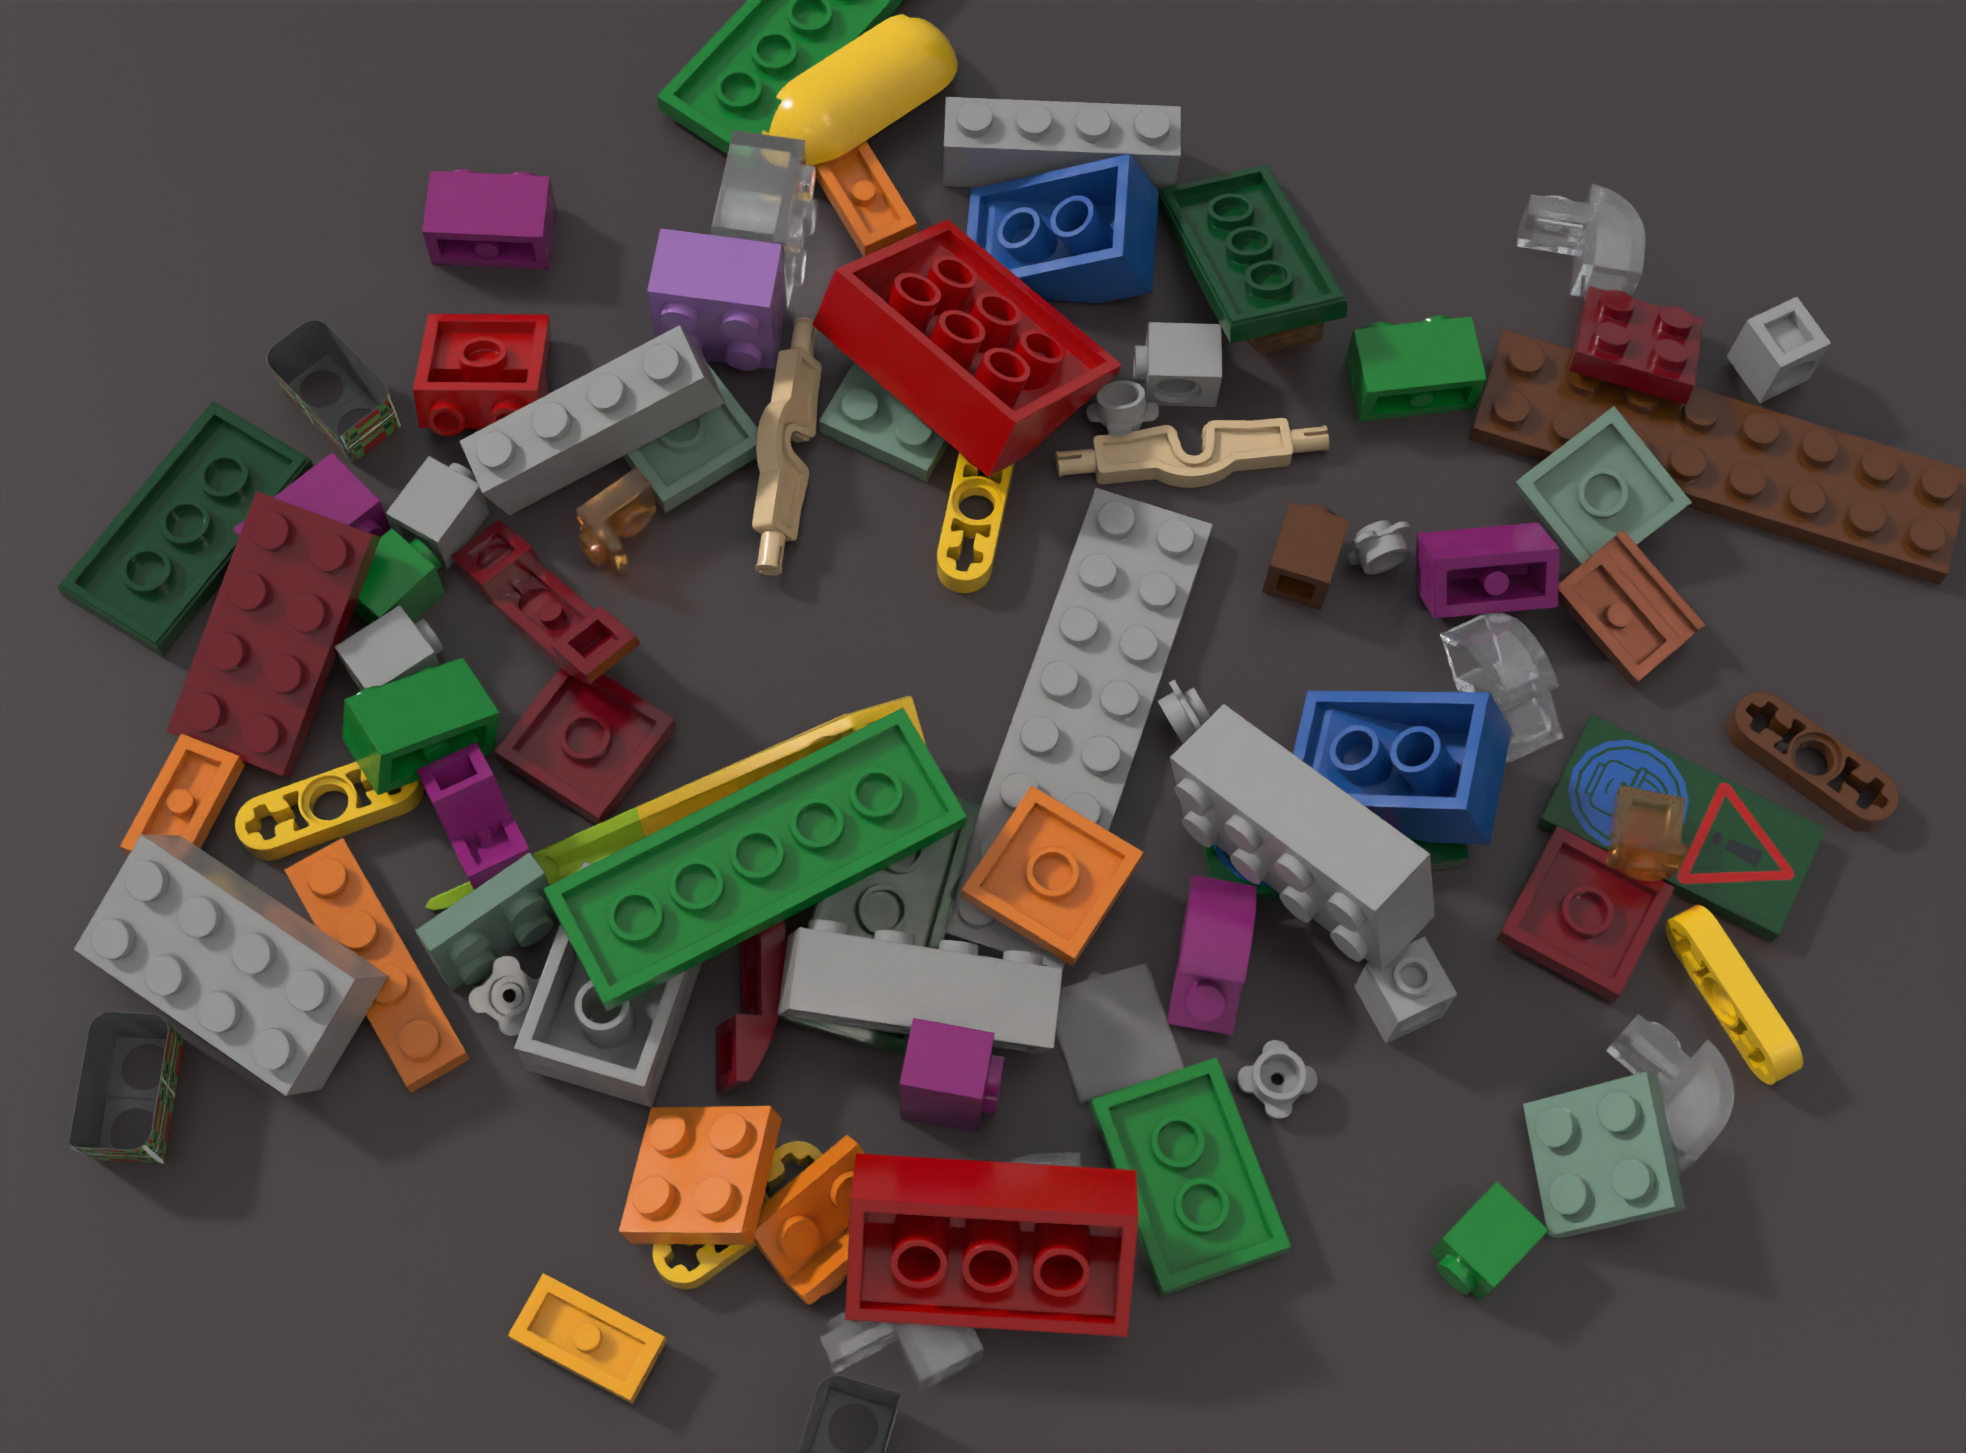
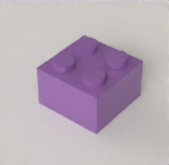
M660 228L647 289L655 338L680 325L702 351L706 361L727 363L733 368L744 371L756 370L758 368L776 370L787 313L782 244Z

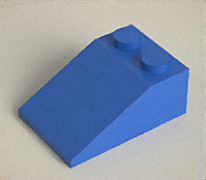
M1130 154L974 188L970 192L967 235L1044 300L1103 303L1148 294L1153 291L1159 191Z
M1307 690L1293 754L1408 838L1430 843L1490 845L1512 729L1489 692Z

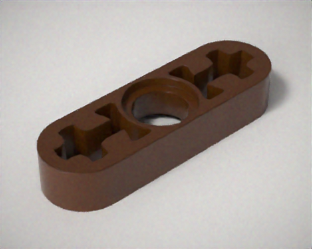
M1763 691L1750 693L1739 701L1729 715L1727 733L1731 742L1739 750L1846 827L1861 832L1875 830L1896 810L1899 803V791L1889 775L1778 696ZM1758 714L1765 716L1769 720L1766 728L1760 734L1754 732L1749 727L1752 720ZM1788 732L1795 737L1783 752L1776 749ZM1804 747L1820 751L1828 763L1827 773L1816 776L1803 771L1797 763L1796 751ZM1843 770L1848 776L1835 791L1829 786ZM1864 789L1870 791L1875 796L1871 806L1866 810L1856 804L1859 794Z

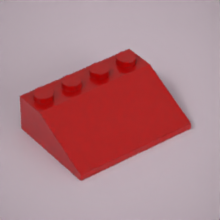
M948 219L835 269L812 324L839 351L849 356L871 375L883 389L893 394L915 413L926 426L937 432L959 451L971 465L980 469L988 477L1026 457L1114 378L1122 367V364Z

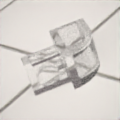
M1591 184L1584 203L1570 201L1565 197L1557 195L1544 197L1531 194L1518 227L1516 246L1574 255L1570 295L1585 297L1588 287L1592 286L1603 290H1620L1632 297L1643 274L1646 236L1639 214L1626 199L1610 189Z
M1502 612L1489 613L1478 616L1440 634L1457 690L1460 692H1489L1510 725L1512 732L1506 762L1510 763L1564 738L1550 693L1551 690L1559 687L1557 677L1540 643L1522 622Z
M1637 1014L1606 1051L1634 1075L1649 1072L1658 1076L1678 1175L1680 1176L1701 1157L1726 1126L1734 1104L1732 1075L1725 1059L1708 1039L1689 1057L1680 1049L1681 1044L1669 1029L1657 1022H1648Z
M846 1311L831 1319L827 1323L830 1332L819 1337L821 1349L833 1374L896 1342L920 1392L982 1361L984 1351L974 1328L845 1320Z

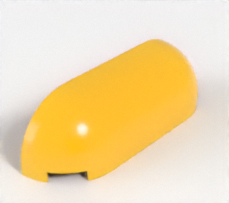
M899 14L884 20L792 79L779 91L776 97L782 100L773 117L770 131L762 130L761 134L763 156L784 165L809 166L831 161L848 153L949 85L958 69L957 57L951 43L936 26L924 19L910 18L904 14Z

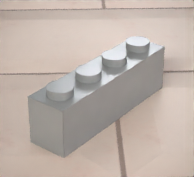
M946 97L943 187L979 188L1125 154H1130L1156 189L1176 185L1181 156V106Z
M679 325L460 440V443L482 494L510 516L726 402L702 351Z
M819 919L809 920L808 928L800 927L788 936L778 1016L910 1035L912 1020L917 1018L995 1033L993 1048L1031 1054L1054 1049L1063 969L1043 966V956L1040 954L1008 950L1003 952V959L979 956L978 945L954 940L939 941L938 949L913 945L914 935L892 930H875L873 939L848 935L849 925Z

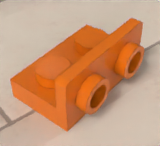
M848 1135L838 1141L762 1205L754 1243L780 1279L808 1305L816 1302L821 1296L837 1289L847 1275L850 1197L856 1153L865 1154L860 1145Z

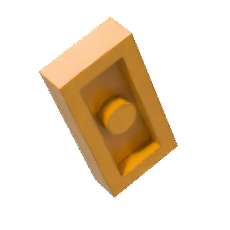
M544 1273L508 1334V1337L515 1343L631 1404L637 1398L667 1342L663 1335Z

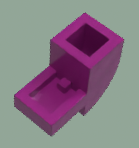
M473 743L416 770L474 890L529 852L532 855L477 743Z
M1196 875L1191 876L1180 934L1179 957L1169 1004L1167 1024L1233 1035L1253 938L1257 900L1256 886Z

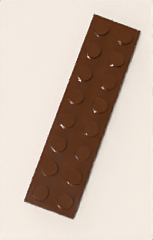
M1503 329L1469 440L1542 462L1615 406L1692 503L1687 507L1938 585L1948 575L1966 497V469L1694 387L1688 403L1685 405L1569 371L1572 349Z

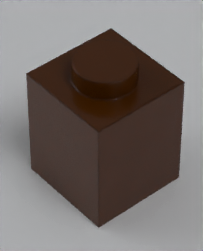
M1290 502L1262 592L1321 610L1350 519L1336 516L1332 510L1321 505H1300Z

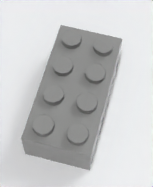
M1225 704L1170 757L1176 782L1174 791L1181 803L1184 816L1182 824L1187 832L1203 846L1211 847L1215 844L1230 855L1233 866L1250 882L1258 885L1264 881L1280 894V899L1285 907L1298 919L1306 923L1314 919L1331 932L1330 937L1332 941L1352 960L1360 962L1365 958L1380 971H1383L1435 916L1430 853Z
M140 835L74 948L75 951L285 1096L321 1090L389 977L181 835Z

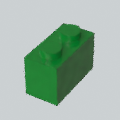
M1437 315L1424 319L1421 322L1397 325L1389 322L1371 323L1363 328L1353 330L1345 357L1358 422L1475 409L1487 380L1472 316L1450 318L1445 315Z
M460 658L440 666L432 665L425 667L414 675L383 686L367 687L356 695L346 698L344 700L342 740L377 795L421 780L416 771L417 769L473 743L478 744L483 756L493 753L495 751L500 712L464 658Z

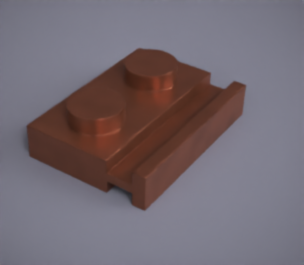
M1624 530L1558 583V601L1630 685L1641 680L1684 644L1687 639L1705 626L1703 621Z

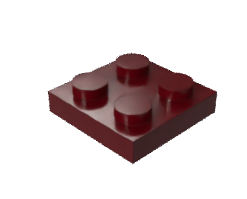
M1589 286L1581 306L1569 371L1687 405L1695 386L1704 318L1693 316L1679 307H1662L1634 299L1629 294L1620 290H1603Z
M559 668L495 749L494 753L500 763L597 825L610 817L677 728L673 717L605 674L600 675L589 684L576 679Z
M1557 826L1496 940L1615 1003L1620 997L1675 887Z

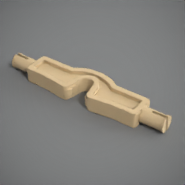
M805 317L797 318L793 321L790 349L782 350L778 353L771 403L763 411L757 431L756 453L760 475L752 527L761 534V541L755 569L761 574L770 576L782 573L785 542L797 539L801 509L809 480V469L793 451L791 441L795 443L809 441L816 433L818 393L822 365L813 357L817 329L812 325L814 320Z
M1286 418L1254 421L1212 420L1204 425L1202 430L1203 452L1193 456L1183 451L1181 442L1177 437V431L1172 426L1161 425L1133 431L1126 436L1097 435L1093 439L1092 449L1056 451V469L1058 477L1095 473L1098 484L1156 479L1176 487H1203L1219 482L1235 471L1287 467L1290 465L1293 453L1328 451L1329 434H1327L1328 429L1326 425L1289 429Z

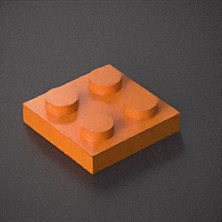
M1031 785L961 889V899L1071 966H1074L1141 863L1144 852Z
M772 1106L651 1107L619 1233L631 1244L753 1245L782 1117Z

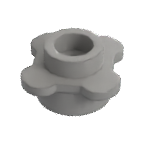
M1127 380L1106 384L1097 393V403H1093L1087 408L1088 420L1100 422L1107 427L1108 433L1112 436H1126L1133 431L1139 430L1142 422L1153 421L1159 416L1158 405L1154 402H1146L1144 388L1136 382Z
M1382 520L1362 528L1352 541L1354 550L1347 555L1349 564H1361L1364 572L1370 575L1389 571L1402 564L1410 556L1409 548L1404 539V536L1412 530L1409 522L1403 521L1391 525L1389 521Z
M1173 680L1169 684L1174 692L1158 700V703L1182 744H1184L1211 715L1194 687L1182 693L1176 681Z
M501 956L493 962V973L485 979L482 986L472 988L468 1000L473 1011L477 1013L485 1012L489 1017L496 1020L499 1030L503 1034L515 1036L521 1031L540 979H532L520 969L519 961L515 957ZM507 989L515 992V999L512 1002H506L503 999V993Z
M1272 1040L1264 1045L1262 1054L1252 1066H1244L1240 1069L1237 1076V1084L1243 1093L1253 1094L1265 1105V1112L1270 1118L1281 1120L1291 1114L1292 1104L1301 1094L1311 1093L1315 1089L1317 1074L1312 1067L1305 1066L1303 1060L1295 1052L1289 1050L1286 1043ZM1274 1074L1281 1075L1283 1083L1281 1085L1273 1084L1271 1076Z

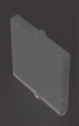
M1147 963L1103 976L1098 972H1092L1087 981L1060 989L1055 1033L1080 1104L1184 1068Z

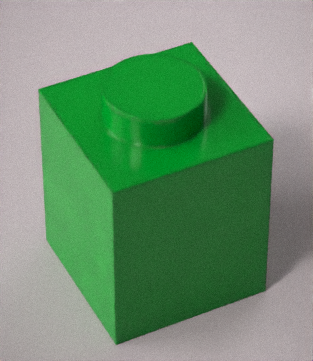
M391 528L380 538L354 611L368 624H371L400 605L414 623L445 595L437 572L441 567L440 561L420 540L414 539L409 544Z
M1497 1181L1438 1242L1430 1253L1440 1261L1437 1264V1269L1454 1289L1464 1295H1468L1471 1291L1481 1301L1548 1232V1229Z

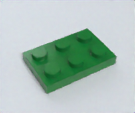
M1217 1057L1091 1099L1090 1109L1112 1168L1136 1170L1139 1214L1137 1235L1160 1297L1289 1251L1291 1248L1290 1242Z

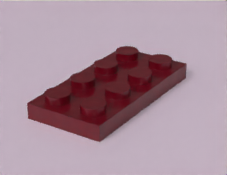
M256 491L166 732L179 737L181 734L236 754L244 762L281 776L291 777L337 656L335 646L343 640L381 537Z

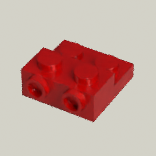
M428 314L413 387L419 428H431L435 433L442 436H455L461 433L463 429H483L546 396L548 393L546 366L551 339L549 314Z

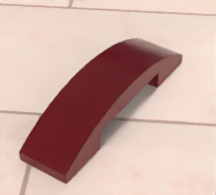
M501 520L496 521L450 556L454 564L473 586L527 641L562 670L582 682L592 683L640 645L637 636L601 605L596 609L592 608L540 563L533 548Z
M784 920L740 943L741 1014H735L715 1027L716 1093H730L748 1083L761 1064L771 1042L779 1017L777 1012L786 955Z

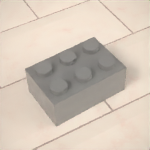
M583 862V865H582L581 869H583V868H585V867H587V866H589V865H591V864H590V863ZM560 924L514 1047L524 1069L652 1107L702 963L606 1012Z

